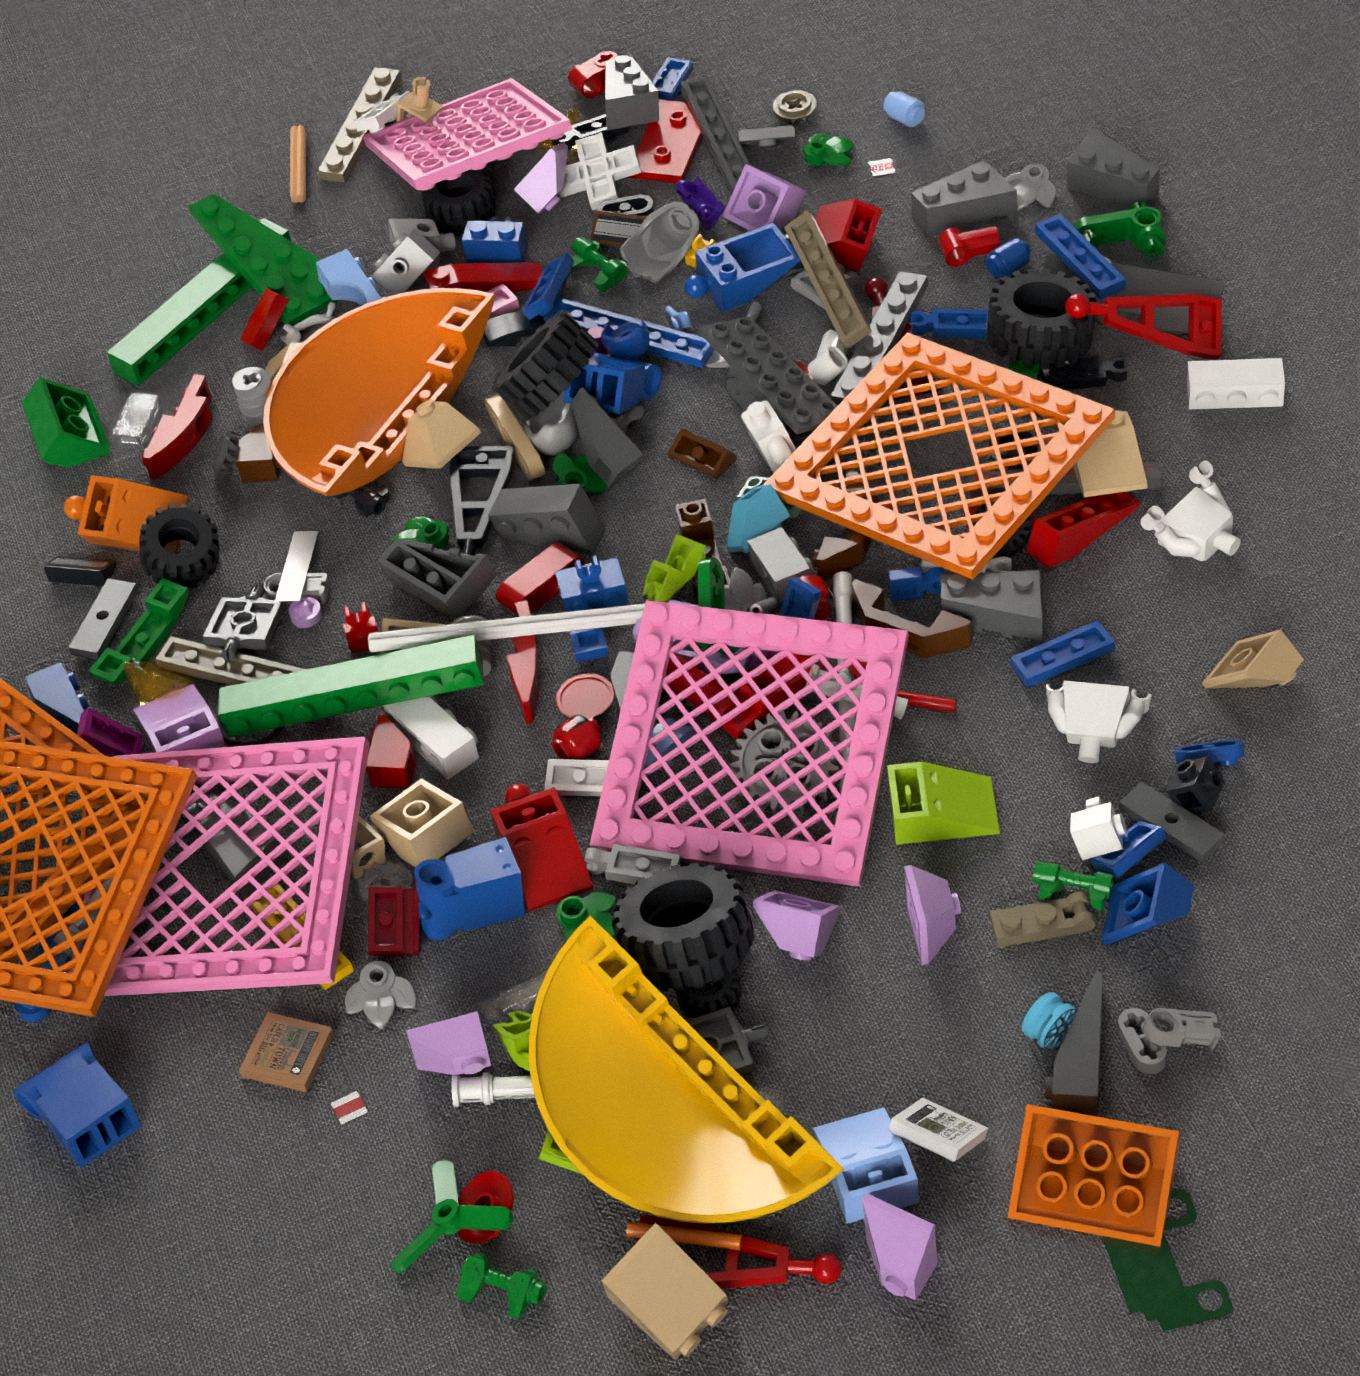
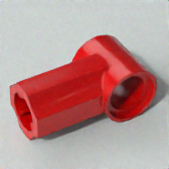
M996 226L964 233L960 229L949 228L944 230L938 238L945 261L952 267L962 266L968 262L970 257L988 254L1000 246Z

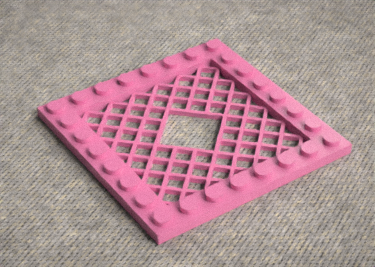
M646 600L590 847L611 852L613 844L680 854L681 863H698L703 866L711 865L718 868L861 887L909 638L908 630ZM673 640H682L672 647ZM695 642L714 645L702 652ZM690 645L698 656L682 665L674 654ZM727 646L746 649L734 656ZM722 648L730 660L714 669L707 658ZM760 650L779 653L767 660ZM754 652L763 664L747 673L740 664V661ZM793 654L809 655L812 657L800 664ZM787 656L795 668L780 677L772 665ZM670 658L678 669L666 676ZM826 658L843 659L845 661L833 668ZM820 660L828 672L813 681L805 669ZM858 661L867 662L866 671ZM703 662L710 673L695 683L687 671ZM853 664L861 676L846 685L838 673ZM735 665L743 677L727 686L720 675ZM768 670L776 681L760 690L752 679ZM800 673L809 685L793 694L785 683ZM683 675L691 686L675 695L667 684ZM833 677L842 689L826 698L818 687ZM716 679L723 690L708 700L700 688ZM748 682L756 694L741 704L733 692ZM863 683L859 701L852 693V690ZM781 687L789 698L774 708L765 696ZM664 688L671 699L659 707L662 689ZM811 691H814L822 702L807 712L799 700ZM696 692L704 703L688 713L680 701ZM847 694L855 707L840 716L832 704ZM729 696L736 708L721 717L713 705ZM761 700L796 747L741 783L706 736ZM794 704L802 716L787 725L779 713ZM676 705L684 717L668 726L661 714ZM827 708L836 720L820 729L812 717ZM709 709L717 721L701 730L694 721V718ZM857 714L854 731H852L846 724V721ZM657 719L664 730L652 738L655 720ZM807 721L816 733L801 743L792 731ZM689 722L697 734L682 744L674 734V731ZM841 725L849 738L834 747L825 735ZM669 735L677 748L662 757L654 745ZM702 739L710 752L694 761L687 749ZM821 739L830 751L814 761L806 748ZM850 746L848 762L846 763L839 752ZM650 749L657 761L645 768ZM801 752L809 762V765L794 774L786 764V761ZM682 753L690 765L675 775L667 765V762ZM834 756L843 769L827 778L819 766ZM715 757L723 769L708 779L699 767ZM662 766L670 779L655 788L646 776ZM782 766L790 778L774 788L766 775ZM695 770L703 783L687 792L680 780ZM815 770L823 782L808 792L799 780ZM728 775L737 787L721 797L713 784ZM844 777L840 795L833 784ZM761 779L770 791L754 801L746 789ZM643 780L650 792L637 800ZM675 784L683 796L668 806L660 796V793ZM795 784L803 796L787 805L779 793ZM708 788L716 798V801L700 810L692 798ZM829 788L837 800L821 810L813 797ZM742 793L750 805L734 815L726 802ZM655 797L663 810L647 819L640 807ZM775 797L783 810L767 819L759 807ZM808 801L817 814L801 823L792 811ZM689 802L697 814L681 824L673 814V811ZM721 806L730 818L714 829L706 816ZM838 808L834 827L827 818V815ZM635 811L641 820L633 819ZM755 811L763 823L748 833L739 820ZM668 815L674 824L658 821ZM788 815L797 827L781 837L773 827V824ZM822 819L831 832L815 842L806 829ZM702 820L707 828L693 827L692 825ZM735 824L741 833L724 830ZM768 828L774 837L760 836L759 834ZM802 833L808 842L791 839ZM832 840L831 845L826 844L827 842Z
M366 737L113 756L115 758L193 769L197 779L192 788L194 793L189 796L182 812L189 822L176 833H173L166 849L167 851L177 842L184 851L171 862L163 856L161 862L165 867L156 873L150 887L160 896L146 908L142 906L133 929L146 918L154 926L141 938H138L133 931L131 932L130 937L135 943L122 953L104 996L334 983L369 750V742ZM316 776L322 784L308 795L301 786L310 778ZM280 779H284L290 786L276 797L268 789ZM252 781L258 788L243 799L237 791L247 782ZM229 782H235L231 786L228 784ZM217 783H220L226 790L214 801H211L205 793ZM297 791L304 799L289 810L282 802ZM325 792L323 807H321L314 800ZM264 793L271 802L257 813L250 804ZM233 796L239 804L225 815L218 807ZM201 798L208 806L193 817L186 809ZM310 804L317 813L303 824L296 815ZM278 806L285 815L271 826L263 818ZM246 809L253 817L238 828L232 820ZM214 811L221 819L210 829L206 830L200 822ZM292 820L299 828L285 840L278 831ZM320 821L317 837L310 829ZM257 823H260L266 831L252 842L245 834ZM228 825L262 860L209 904L175 868L223 827ZM196 827L203 835L190 846H187L181 838ZM306 834L313 842L302 852L298 853L291 845ZM273 836L281 844L266 856L259 847ZM287 849L295 858L282 869H279L272 861ZM316 850L312 867L305 859ZM124 853L118 858L119 862H121ZM114 863L105 872L114 868ZM301 863L308 872L296 883H293L286 875ZM266 866H269L276 874L261 886L254 877ZM172 872L178 881L163 892L157 883ZM282 879L290 888L275 900L267 891ZM311 880L309 897H307L300 889ZM250 882L257 890L242 902L235 893ZM185 886L192 894L177 906L170 897ZM98 887L85 893L84 903L98 890ZM296 893L304 902L289 914L281 905ZM261 896H264L271 904L256 916L249 907ZM231 898L238 906L223 918L216 909ZM199 900L205 909L190 920L183 912L195 901ZM166 902L173 910L158 922L151 913ZM278 910L285 918L270 930L263 921L274 911ZM306 911L303 928L296 919ZM245 912L252 920L239 932H236L230 923ZM212 914L219 923L204 935L197 925ZM180 916L186 925L171 936L164 928ZM292 924L299 933L284 945L276 936ZM259 926L266 935L251 947L243 938ZM226 928L233 937L218 949L210 940ZM193 930L200 939L185 951L177 942ZM160 932L167 941L152 953L145 944ZM86 939L82 942L81 947L78 948L80 953L87 941ZM271 940L279 947L275 949H262ZM238 942L246 949L242 951H229ZM301 942V947H295ZM205 944L213 951L209 953H196ZM173 946L180 953L176 955H163ZM140 948L148 955L143 957H131ZM74 953L72 954V959H71V960H73L74 958H76L75 955H74Z

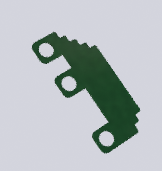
M1172 1191L1170 1199L1182 1200L1187 1206V1213L1179 1220L1166 1218L1164 1230L1192 1224L1196 1221L1197 1213L1190 1195L1186 1191ZM1164 1233L1161 1247L1102 1236L1129 1312H1144L1146 1320H1159L1161 1328L1165 1331L1226 1316L1232 1312V1303L1221 1281L1211 1280L1187 1287L1183 1286ZM1205 1289L1217 1291L1222 1297L1221 1307L1212 1312L1201 1309L1197 1304L1198 1294Z

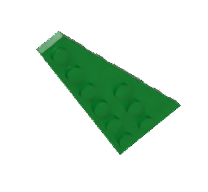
M214 193L190 205L191 215L261 297L265 289L268 288L289 299L280 317L284 324L288 323L293 326L311 315H315L328 308L330 302L336 304L341 301L331 300L324 286L319 282L316 262L321 259Z

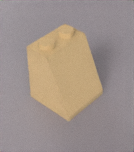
M656 1223L601 1280L608 1299L675 1361L681 1354L686 1357L692 1353L701 1341L700 1333L708 1325L712 1328L715 1327L728 1311L725 1308L728 1304L727 1295Z

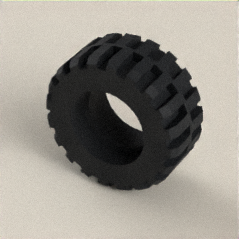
M690 863L689 866L682 867L679 864L671 866V869L662 871V869L654 871L652 876L648 878L642 877L636 881L635 887H629L623 893L622 899L618 900L612 916V927L616 942L639 964L642 974L660 991L673 989L679 992L686 991V988L689 987L698 989L705 987L707 982L713 980L715 983L723 979L726 972L732 973L738 967L739 960L744 961L754 940V928L741 884L726 871H720L719 868L711 865L702 867L698 863Z

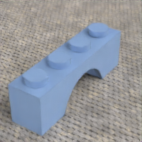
M348 249L316 262L319 282L324 286L331 300H350L362 306L384 298V296L380 297L378 294L377 286L372 277L367 278L364 274V268L357 257L353 258Z

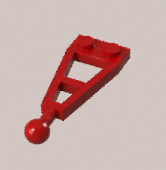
M1074 294L1066 301V312L1072 318H1083L1087 314L1104 317L1103 325L1185 355L1214 360L1221 356V298L1197 294L1109 297L1104 301V304L1089 302L1088 298L1082 294ZM1188 307V341L1154 329V308ZM1141 308L1140 323L1117 315V309Z
M641 1215L639 1222L736 1234L698 1223L681 1222L657 1216ZM742 1235L741 1250H727L725 1271L707 1272L706 1274L720 1289L787 1283L788 1273L813 1275L818 1282L831 1284L839 1279L842 1273V1265L840 1260L831 1253H822L814 1260L790 1258V1248ZM740 1252L776 1261V1267L738 1270Z

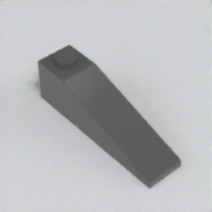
M1095 972L1054 1060L1053 1077L1046 1076L1045 1099H1052V1109L1097 1116L1103 972Z

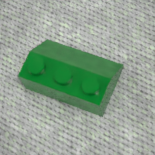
M39 377L22 401V405L41 460L51 465L57 464L68 468L109 454L111 449L90 393Z

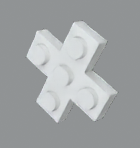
M602 133L576 140L575 143L580 162L566 166L564 188L559 195L562 198L587 190L592 211L596 210L604 201L617 199L618 194L614 181L641 173L634 145L608 153Z

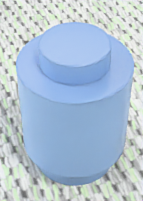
M891 92L884 100L883 109L887 115L906 126L914 127L918 125L925 116L924 103L904 92Z

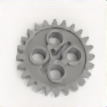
M784 711L780 712V716L787 725L799 718L797 711L793 713L791 719H786ZM767 714V723L764 725L759 720H754L755 731L748 728L744 729L746 740L736 739L739 750L731 751L732 759L735 762L730 763V768L741 783L796 747L777 720H774L770 714ZM807 721L792 731L801 743L816 733ZM821 721L816 723L820 729L823 728ZM832 732L825 735L830 742L833 740ZM821 739L807 747L813 749L809 754L814 761L830 751ZM831 742L834 747L838 745L837 742ZM771 743L780 744L777 748L774 749L765 748L768 744ZM798 753L786 761V764L796 774L809 765V762L803 754ZM833 756L819 767L827 778H830L839 772L837 765L840 763ZM779 766L770 772L773 775L768 780L775 788L790 777L782 766ZM813 770L803 777L806 781L802 785L809 792L823 781L816 771ZM761 779L746 789L754 801L770 791ZM794 784L779 793L787 805L803 796ZM826 789L813 797L815 802L817 796L825 800L828 798ZM775 797L759 807L764 812L770 806L773 816L779 812L780 808L783 809ZM803 804L797 808L801 814H804L805 810Z

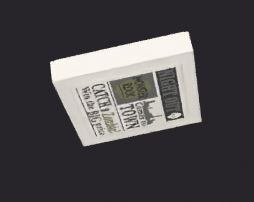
M921 1098L891 1119L888 1130L954 1162L985 1140L988 1127L925 1098Z

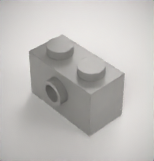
M415 228L408 236L403 232L392 244L396 249L390 255L384 252L374 264L377 270L371 277L391 295L404 293L440 253Z

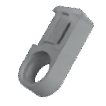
M282 573L272 574L265 580L264 589L268 600H275L277 592L271 590L280 584ZM307 573L301 598L311 597L321 601V604H325L330 589L327 574ZM282 601V602H283V604H292L294 601Z
M1156 1008L1149 1013L1143 1025V1033L1146 1038L1160 1046L1180 1047L1181 1043L1210 1045V1049L1213 1050L1221 1037L1220 1029L1215 1028L1218 1022L1217 1017L1212 1012ZM1153 1022L1164 1023L1169 1027L1170 1032L1160 1031Z

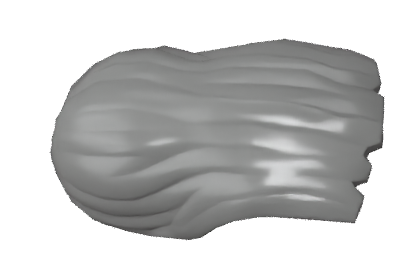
M682 202L666 204L649 214L637 231L620 247L621 256L627 262V266L636 277L641 276L644 279H649L652 283H657L670 273L692 247V241L699 235L698 216L688 205Z
M564 390L543 412L540 411L536 417H532L528 421L526 420V425L523 427V431L532 445L541 454L556 456L559 453H563L572 446L577 438L578 427L571 403L563 402Z

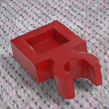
M365 602L361 603L362 610L356 614L350 613L348 606L343 609L346 620L343 627L351 654L369 650L368 634L378 632L374 616L370 617Z

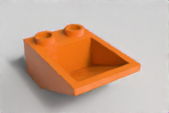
M91 475L86 498L78 495L69 497L64 503V512L70 519L80 520L77 534L88 543L140 551V529L142 524H146V518L150 514L156 516L155 510L161 507L163 510H167L170 504H175V508H181V504H189L190 497L123 479ZM180 540L171 541L163 548L170 553L177 554Z

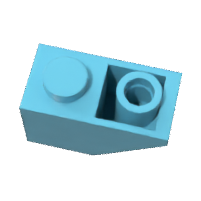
M771 484L755 486L733 503L727 541L729 552L743 551L744 554L748 553V540L783 527L781 522L790 516Z

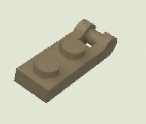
M1075 892L1063 899L990 911V922L997 948L1091 931L1096 924L1093 914L1088 912L1090 904L1087 894L1085 892ZM1074 914L1073 918L1065 919L1064 915Z

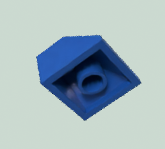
M1166 863L1114 884L1101 942L1108 945L1187 915L1191 907L1194 885Z

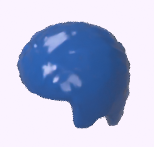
M640 319L642 325L637 322H628L616 329H612L609 324L605 325L601 334V341L606 351L611 356L629 360H636L646 352L650 343L649 330L643 319Z

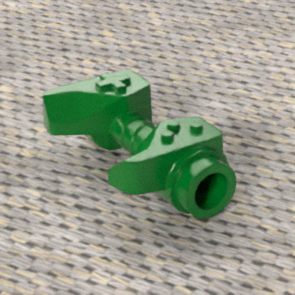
M579 237L573 242L572 251L575 255L571 257L574 263L570 269L573 270L579 266L597 265L602 268V271L594 280V285L600 292H605L626 276V262L619 259H607L601 254L597 241H590L587 238Z
M1036 862L1032 881L1040 885V900L1050 897L1055 892L1063 891L1064 885L1088 889L1087 896L1090 898L1091 905L1098 911H1102L1107 898L1110 899L1112 894L1114 874L1097 872L1093 876H1087L1086 874L1064 871V867L1060 866V864Z
M480 1252L475 1253L473 1256H468L464 1261L460 1274L461 1280L456 1292L458 1299L471 1303L483 1285L487 1283L507 1290L509 1301L508 1316L511 1318H521L524 1316L528 1304L540 1305L545 1297L547 1284L537 1278V1273L534 1270L516 1271L513 1275H508L490 1268L491 1261L486 1258L485 1254Z

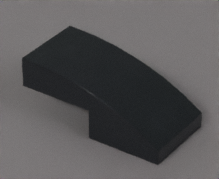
M522 311L511 312L489 319L483 337L488 346H516L518 337H530L546 322L540 314L529 320Z

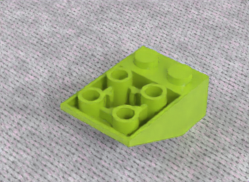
M926 762L887 765L896 845L1000 834L991 777Z

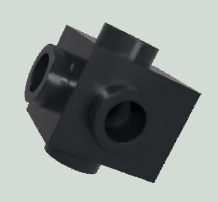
M1208 757L1194 760L1187 759L1178 763L1166 793L1173 802L1192 814L1213 809L1225 781Z

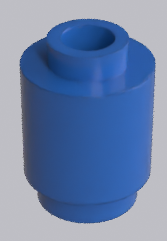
M1012 238L989 253V256L985 259L986 267L995 278L1008 276L1029 263L1030 248L1025 241Z

